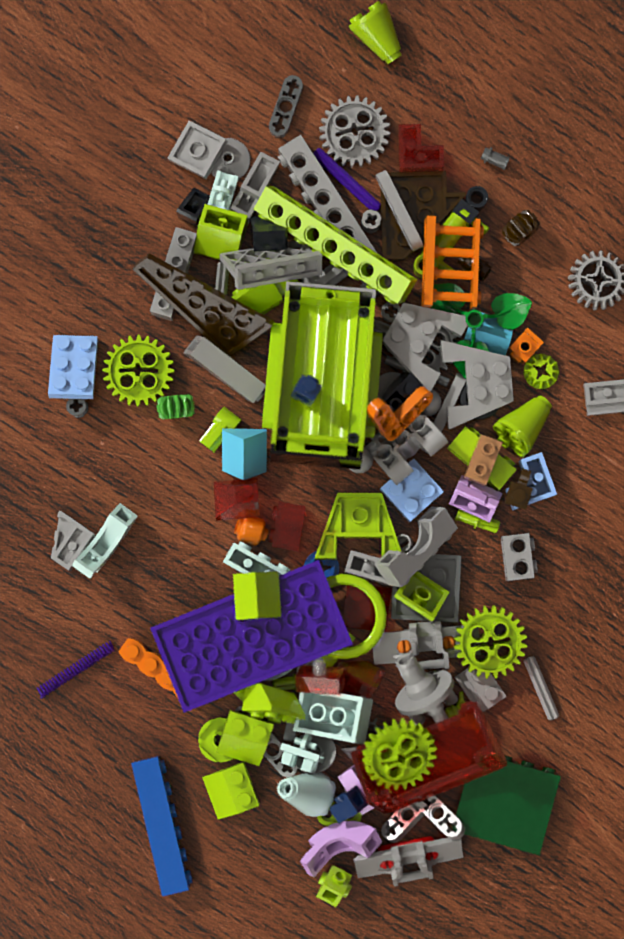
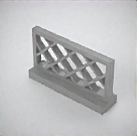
M289 241L286 250L254 252L253 248L220 253V261L235 278V287L238 290L322 275V254L319 251L312 252L307 244L302 245L296 241Z

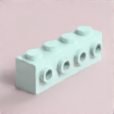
M241 541L239 545L233 543L223 563L241 573L278 571L280 576L291 571L290 568L281 563L278 566L270 563L272 558L261 552L258 556L250 552L252 547Z

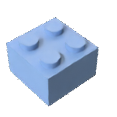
M415 459L408 463L414 472L396 486L390 479L380 488V491L408 522H411L444 492Z

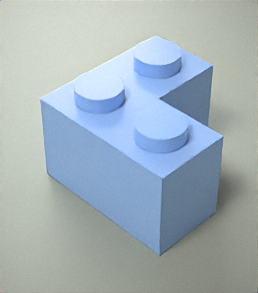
M542 452L518 461L521 469L524 468L531 471L527 487H531L533 490L528 505L557 495ZM510 505L512 511L519 509L518 507Z

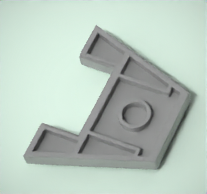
M403 303L386 332L382 344L409 373H412L422 386L431 392L441 373L421 362L441 327L458 337L462 336L467 327L466 316Z
M440 340L442 363L464 361L468 405L446 407L448 429L514 401L509 356Z

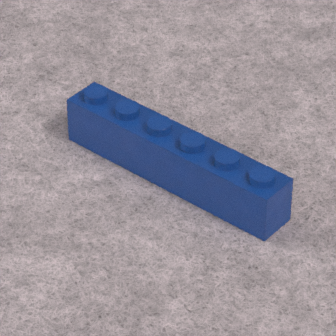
M160 756L134 761L131 763L162 897L187 891L193 880L191 871H186L184 863L188 861L186 850L181 848L179 842L182 839V832L180 826H176L174 817H177L175 804H171L169 795H172L170 782H165L164 773H167L165 761L160 760Z

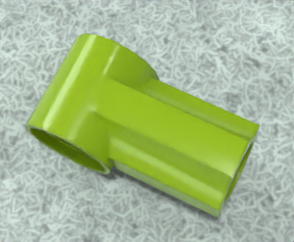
M224 406L212 421L213 424L199 442L215 453L222 444V428L236 429L242 419Z

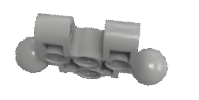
M431 390L433 393L432 402L395 440L389 441L380 432L376 433L374 438H371L372 442L366 447L363 446L361 459V451H359L357 459L358 446L351 448L346 454L345 459L348 469L356 474L369 471L373 460H375L396 486L414 472L406 460L414 456L418 449L423 448L432 457L448 443L444 435L427 418V416L437 414L441 408L442 401L439 393Z

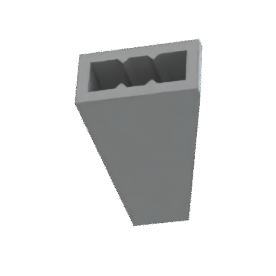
M196 335L183 352L247 401L254 403L256 400L258 402L265 394L264 388L266 385L206 338Z

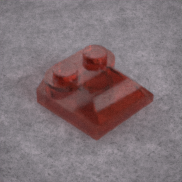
M347 585L343 612L345 626L372 631L376 614L371 599L359 588ZM374 586L384 600L388 619L392 588Z

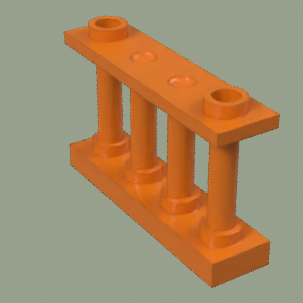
M427 216L425 218L421 307L431 308L436 300L470 302V310H475L477 305L481 304V291H478L480 239H483L484 226L480 225V219L474 220L473 227L440 225L436 223V216ZM439 234L472 236V249L439 247V245H435V236H439ZM438 256L471 258V271L438 269V267H434V259L438 258ZM437 278L471 280L470 293L437 291V289H433L434 280H437Z

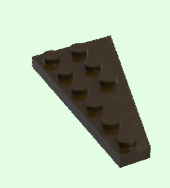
M150 253L138 261L132 269L203 336L229 357L274 324V320Z

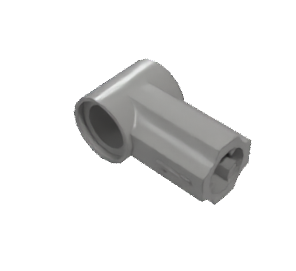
M330 264L322 270V275L309 277L303 283L335 286L348 276V272L344 268L339 269Z

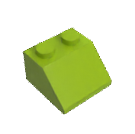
M229 710L216 753L259 766L274 724Z
M244 761L202 777L218 819L236 815L260 805Z

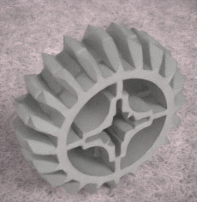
M591 251L590 259L586 254H583L581 256L582 261L579 259L575 261L577 267L572 266L570 268V271L575 275H569L568 280L575 282L569 284L568 287L569 289L576 288L571 295L575 297L579 294L580 298L577 300V303L580 304L585 300V308H588L590 303H592L593 310H597L598 304H600L602 310H605L607 304L613 307L615 305L614 300L619 302L622 299L619 294H624V288L621 287L624 286V280H622L624 272L621 273L620 271L624 268V264L617 266L616 263L619 261V258L616 257L613 261L610 260L611 253H608L605 258L603 257V251H599L598 257H596L594 251ZM596 264L593 274L581 275L585 267ZM604 266L611 270L615 279L605 274ZM597 275L603 280L599 286L595 284L596 281H593ZM581 282L591 287L592 295L584 290ZM615 286L610 295L600 297L603 287Z

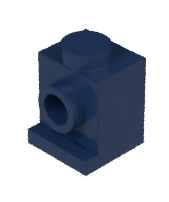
M302 374L291 396L311 407L322 385L319 384V380L311 375L306 377Z
M355 785L349 791L337 796L334 799L336 803L331 805L329 809L337 822L341 823L358 814L368 803L357 785Z

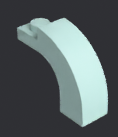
M120 503L109 514L98 534L77 557L72 566L88 578H91L96 572L98 573L122 542L138 516Z

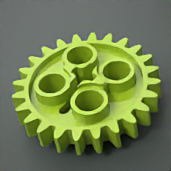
M140 335L137 336L136 341L129 336L128 343L120 339L121 346L118 347L114 344L115 352H107L111 359L103 361L109 365L108 368L102 369L104 373L109 374L103 378L104 381L111 382L107 389H115L112 395L115 397L120 394L119 401L121 403L127 398L129 406H131L133 401H136L137 407H140L141 401H144L149 406V399L151 398L156 403L157 395L164 397L163 389L170 390L166 383L174 381L169 377V374L175 373L174 369L169 368L174 362L173 360H166L171 354L169 352L162 353L165 346L157 347V339L150 343L149 336L144 341H142ZM128 354L132 355L134 358L132 364L124 365L122 363L123 357ZM147 355H154L156 361L152 365L144 364L145 357ZM138 366H140L143 370L158 369V373L140 372V376H137L135 372L120 373L119 370H137ZM127 376L132 377L133 384L130 387H123V378ZM150 376L154 377V386L145 387L144 380Z
M484 605L483 612L481 613L477 608H474V616L467 613L469 620H460L463 628L456 627V631L460 633V636H454V640L460 643L456 644L454 648L461 650L457 654V658L464 657V660L461 662L462 666L470 664L468 671L472 672L476 669L478 677L484 672L486 679H488L490 673H493L494 677L497 678L500 671L506 676V668L514 671L512 664H521L517 657L525 656L520 650L527 647V644L521 642V640L527 638L526 634H520L525 628L523 625L516 626L520 621L518 618L511 620L513 616L511 611L504 615L505 609L503 607L497 612L495 605L492 606L491 611H488ZM497 624L505 625L506 628L502 634L494 633V628ZM477 627L482 628L483 635L479 638H474L472 636L473 629ZM489 637H492L495 641L510 637L509 641L493 642L491 647L487 643L471 646V643L487 642ZM501 646L509 648L506 656H499L497 654ZM480 649L487 651L486 657L482 660L475 658L476 652Z
M402 718L400 724H397L395 719H393L391 726L384 722L383 730L376 727L377 735L369 734L372 742L364 743L367 749L362 750L365 757L362 761L371 780H376L379 786L384 783L385 788L388 789L392 784L394 789L397 790L399 785L402 784L403 788L406 789L407 783L410 782L412 786H415V779L423 781L421 775L423 773L430 774L427 767H434L432 759H436V755L433 751L437 749L433 743L434 739L427 728L424 729L421 723L415 726L414 721L411 719L407 724L405 719ZM409 738L408 741L402 742L404 739ZM389 748L386 752H381L383 749ZM418 756L415 760L410 761L413 757Z

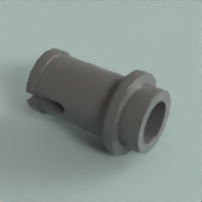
M485 147L480 159L484 160L483 163L485 164L488 162L505 170L510 157L492 150V147L490 149Z

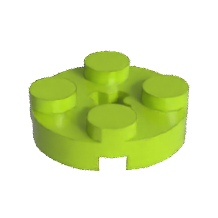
M218 717L211 719L203 725L199 732L198 742L200 751L207 759L213 762H226L233 759L216 753L218 745L215 743L217 741L215 736L217 734L222 735L227 718Z

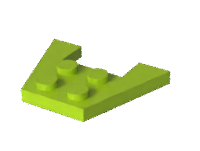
M337 493L314 559L337 560V538H382V557L388 550L401 551L382 493Z

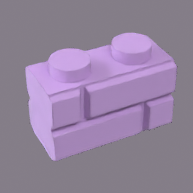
M462 475L449 505L490 522L502 493L493 488L464 479Z

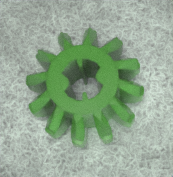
M189 394L165 396L157 400V412L161 419L183 418L194 415L195 405L193 397Z

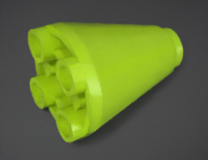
M378 1L368 7L370 12L363 16L359 13L349 20L351 24L348 27L382 61L385 60L389 64L402 55L399 51L401 47L386 2L381 4Z
M538 396L499 419L493 425V429L499 436L497 440L503 442L501 446L504 448L509 447L518 456L524 457L532 449L550 413L551 403L545 397Z

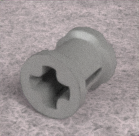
M373 210L364 212L361 220L362 229L367 233H374L379 230L381 224L380 214ZM369 217L371 220L376 219L375 225L372 226L371 223L366 224Z

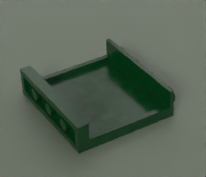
M478 748L477 752L472 751V757L456 812V817L465 826L464 834L540 856L561 776L555 774L556 770L543 766V769L540 770L534 768V763L521 760V764L512 762L513 758L500 754L499 758L490 756L491 751ZM452 824L451 830L457 832L458 829Z

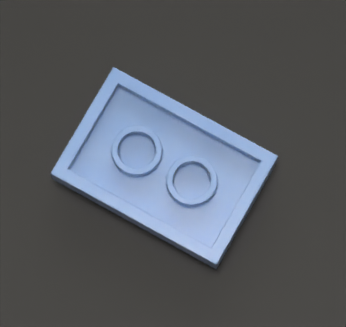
M53 335L48 388L49 398L94 399L98 349L97 336Z

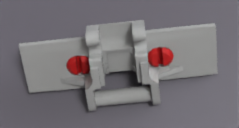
M428 836L380 846L378 851L373 852L369 858L358 855L354 858L358 878L391 874L393 885L398 886V883L423 878L433 879L431 866L463 858L461 838L458 840H451L450 838L435 840L433 837ZM418 863L420 870L403 873V865Z

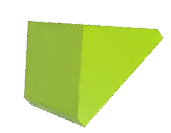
M278 571L233 574L236 620L281 617Z
M416 571L410 578V581L406 585L399 587L393 597L426 619L433 621L447 598L449 591Z

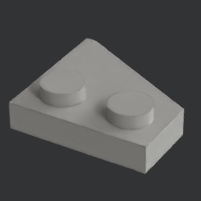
M59 511L57 515L59 518L57 531H55L54 535L55 545L52 548L51 559L68 571H71L74 568L72 566L74 561L88 547L96 534L64 512Z

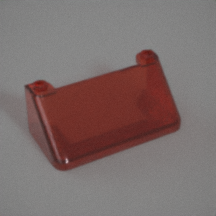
M477 701L465 702L460 705L461 708L458 710V715L425 727L434 739L433 743L437 750L433 752L436 755V759H432L434 767H427L430 774L423 773L421 775L423 781L415 779V786H412L410 782L407 783L406 789L403 788L402 784L399 785L397 790L394 789L392 784L388 789L385 788L384 783L379 786L376 780H371L362 761L365 758L362 750L367 749L365 744L357 746L355 751L350 752L367 804L381 813H392L506 767L507 761ZM409 738L404 739L402 742L408 741ZM385 748L381 752H386L389 748ZM418 756L413 757L410 761L415 760Z

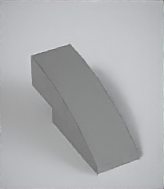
M262 152L258 155L230 207V211L247 215L248 225L250 217L256 212L254 207L265 187L270 185L280 164V161Z

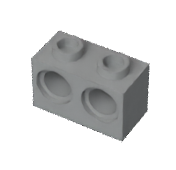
M529 533L500 537L505 580L534 578V573H537V562L532 560L531 551H535L534 539L530 538ZM515 540L523 542V551H514L512 545ZM518 562L525 563L527 567L523 575L518 574L515 570Z

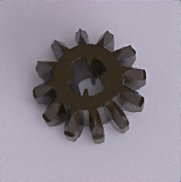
M523 210L507 222V225L503 227L502 234L512 246H519L535 234V231L539 229L540 222L534 213H531L529 210Z

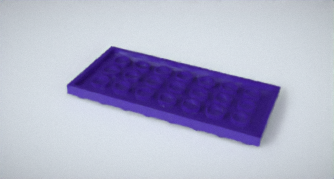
M319 560L279 576L281 617L236 620L235 598L233 594L150 628L183 712L352 645Z

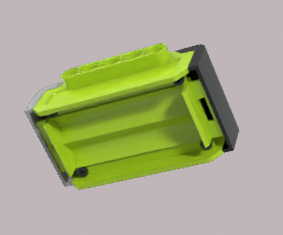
M286 281L282 323H274L271 327L262 428L272 429L270 462L361 469L364 437L374 438L375 425L367 415V408L374 399L378 398L383 332H373L376 289ZM302 374L306 377L307 375L315 377L319 380V384L322 385L311 407L291 396Z

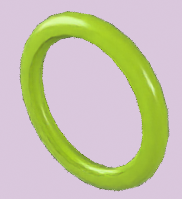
M338 574L327 577L330 588L340 585H350L359 588L366 593L374 605L376 614L375 624L368 638L354 647L342 648L327 654V656L336 659L359 657L376 646L383 636L387 619L384 600L373 584L364 578L352 574Z

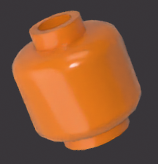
M246 514L243 518L239 517L234 534L237 535L238 541L257 546L260 541L266 540L269 529L265 528L266 523L264 519Z

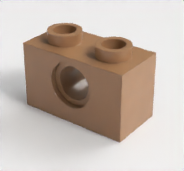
M481 434L464 479L482 486L487 485L503 442Z

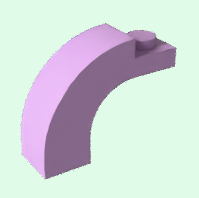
M357 821L334 823L321 829L308 840L312 848L304 855L300 862L307 874L315 877L336 854L354 851L369 858L382 843V840L376 829L365 823Z

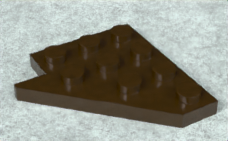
M446 171L388 172L422 242L424 241L425 218L427 216H436V223L440 224L457 206L460 200L466 196V192L447 193ZM380 188L382 257L388 261H404L413 251Z

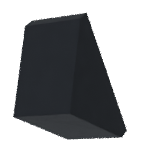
M193 187L177 208L178 218L198 227L204 205H208L210 195Z
M254 215L250 217L251 240L254 252L286 250L288 248V228Z

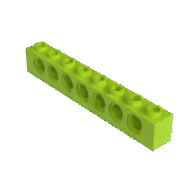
M266 186L254 207V210L259 213L258 216L260 218L288 228V232L295 236L294 240L302 245H309L313 248L312 252L319 251L322 257L325 256L330 259V264L339 269L344 268L348 271V275L351 278L367 283L366 287L368 289H376V293L379 291L385 295L384 299L392 304L405 302L418 280L275 186ZM279 206L283 208V215L281 217L277 213ZM297 217L301 220L300 228H297L295 225ZM314 229H317L319 232L317 240L313 237ZM333 240L337 243V250L335 252L331 249V242ZM350 252L355 255V262L353 264L348 258ZM368 264L373 266L374 271L372 275L367 273ZM386 276H389L392 280L390 287H387L385 284Z

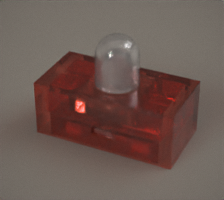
M323 658L313 660L312 666L301 665L295 675L296 692L341 695L346 684L345 668L326 667V662Z

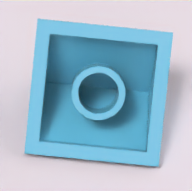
M497 317L484 319L483 326L476 330L475 342L485 343L489 352L506 356L513 330L500 327L497 323ZM467 327L464 340L471 342L472 329Z
M222 428V471L241 480L267 472V429Z

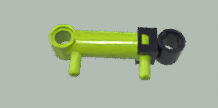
M481 186L471 187L466 194L465 201L463 199L460 200L443 225L473 226L479 211L485 207L488 201L487 191ZM474 194L479 195L482 198V202L478 204L473 203L471 196ZM480 221V225L484 226V234H486L489 227ZM439 234V236H435V245L453 248L462 235ZM423 251L416 258L413 265L414 274L422 279V270H420L418 265L423 262ZM438 256V258L434 259V267L442 270H454L443 262L444 256Z

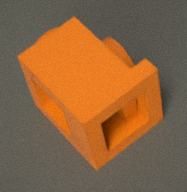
M527 327L509 347V356L516 363L522 362L525 364L544 342ZM522 343L528 344L529 349L527 351L522 350Z

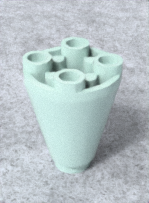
M321 772L314 774L304 773L288 777L280 781L278 785V793L285 801L306 816L312 817L324 816L329 812L336 790L335 783Z

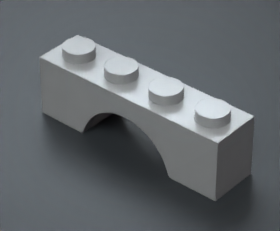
M431 506L417 521L419 526L418 540L409 552L388 550L375 564L388 585L398 587L406 585L413 574L422 569L424 563L438 552V548L452 537V534L458 527L446 508Z

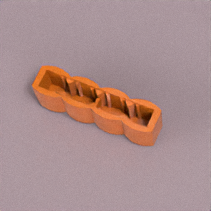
M128 638L118 651L121 657L131 664H137L142 673L155 678L160 686L173 691L177 697L162 657L155 652L148 651L141 641Z

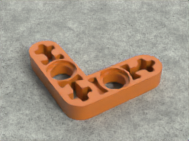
M424 386L419 387L394 413L388 404L382 399L377 398L369 404L367 415L380 434L387 440L393 441L428 407L433 400V393Z

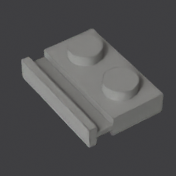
M624 379L583 384L587 416L624 412Z
M467 668L454 677L479 715L507 697L491 673L488 679H486L484 672L478 677L476 669L469 672Z

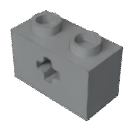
M350 551L344 574H352L367 581L385 586L388 585L375 566L381 558Z

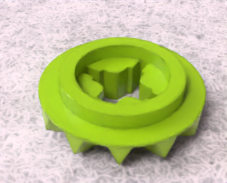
M537 354L533 355L525 363L523 373L525 380L530 386L536 389H546L557 381L559 369L557 362L551 356ZM547 364L545 372L548 375H542L537 380L538 371L533 366L541 368L542 365Z

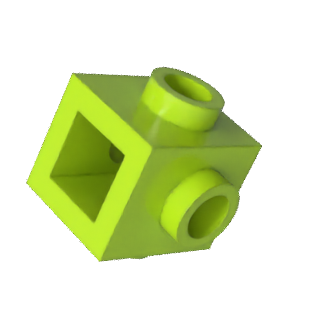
M332 865L328 873L323 871L318 881L321 887L316 897L337 907L342 897L346 898L351 890L352 885L349 882L352 875Z

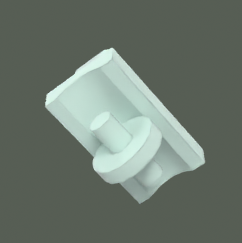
M217 170L208 205L230 210L239 176Z
M305 734L303 739L295 738L294 744L300 745V749L282 743L280 748L284 751L282 764L295 767L297 758L300 756L304 758L301 770L312 774L315 773L319 763L323 764L325 757L308 752L309 749L316 750L317 744L311 742L312 736L310 734Z

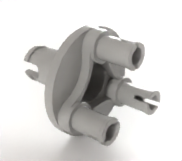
M412 653L400 656L395 663L406 685L398 693L395 700L398 711L408 716L410 720L412 719L415 726L418 723L423 724L426 718L422 713L427 712L429 716H432L438 729L445 730L446 728L442 721L449 727L451 720L443 710L442 701H444L446 706H451L458 701V697L453 691L454 680L452 676L445 670L425 672Z

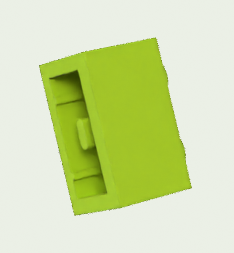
M205 204L198 224L194 254L220 260V253L241 250L248 226L247 215Z
M274 283L240 290L236 289L231 297L263 315L283 303V298Z
M253 684L245 688L242 711L251 713L250 717L258 719L267 717V721L271 723H281V720L286 723L305 720L306 715L295 693L264 684Z

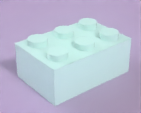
M303 687L300 692L299 703L306 717L305 720H296L293 731L358 744L365 743L373 703L372 699Z

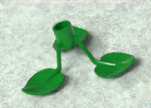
M452 283L434 284L433 289H437L440 292L464 293L462 288ZM501 294L491 304L495 314L482 315L478 310L462 311L460 308L464 306L465 302L436 300V302H433L431 309L454 314L458 312L466 316L467 326L472 329L471 342L461 340L457 344L489 352L485 343L475 342L476 330L483 326L484 319L497 317V323L500 327L508 330L516 329L525 321L532 301L519 294ZM453 362L463 378L466 379L465 362Z

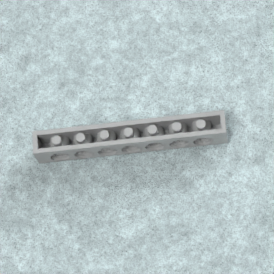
M299 135L278 148L280 156L277 158L283 168L288 167L292 173L289 175L291 181L295 186L299 185L303 190L301 196L307 205L312 204L315 209L313 212L330 222V215L338 214L341 217V221L332 224L344 232L351 233L353 238L376 252L303 137ZM297 159H302L306 164L302 168H297L293 163ZM313 177L318 182L315 186H308L305 183L306 179ZM327 196L329 202L321 205L317 202L318 197ZM350 252L348 258L349 261L353 264L355 262V259L352 256L353 253ZM368 264L367 269H373V266ZM389 276L385 278L387 287L392 285V280ZM360 280V281L362 282V284L360 285V287H361V288L368 289V288L366 287V284H367V283H365L364 281ZM378 291L376 293L375 298L381 295L382 293Z

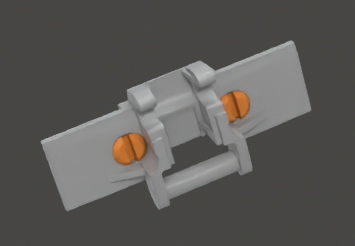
M441 621L409 623V629L402 631L384 632L377 645L373 647L374 665L395 663L400 656L406 653H412L416 656L419 655V652L436 651L437 653H442L443 659L418 662L424 670L436 668L449 670V658H455L461 652V650L454 648L456 644L460 643L454 640V636H460V633L456 631V627L463 628V625L445 627L441 626ZM479 627L474 628L472 631L474 638L480 637ZM474 642L471 643V646L473 647L479 645L480 643ZM481 649L476 652L475 656L481 655Z

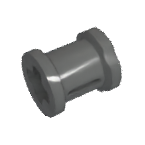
M68 399L66 403L67 411L76 418L84 417L88 412V403L84 399ZM76 402L83 405V407L79 408V412L72 409L73 406H76Z

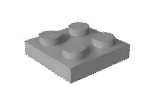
M188 121L168 156V160L207 179L228 141Z

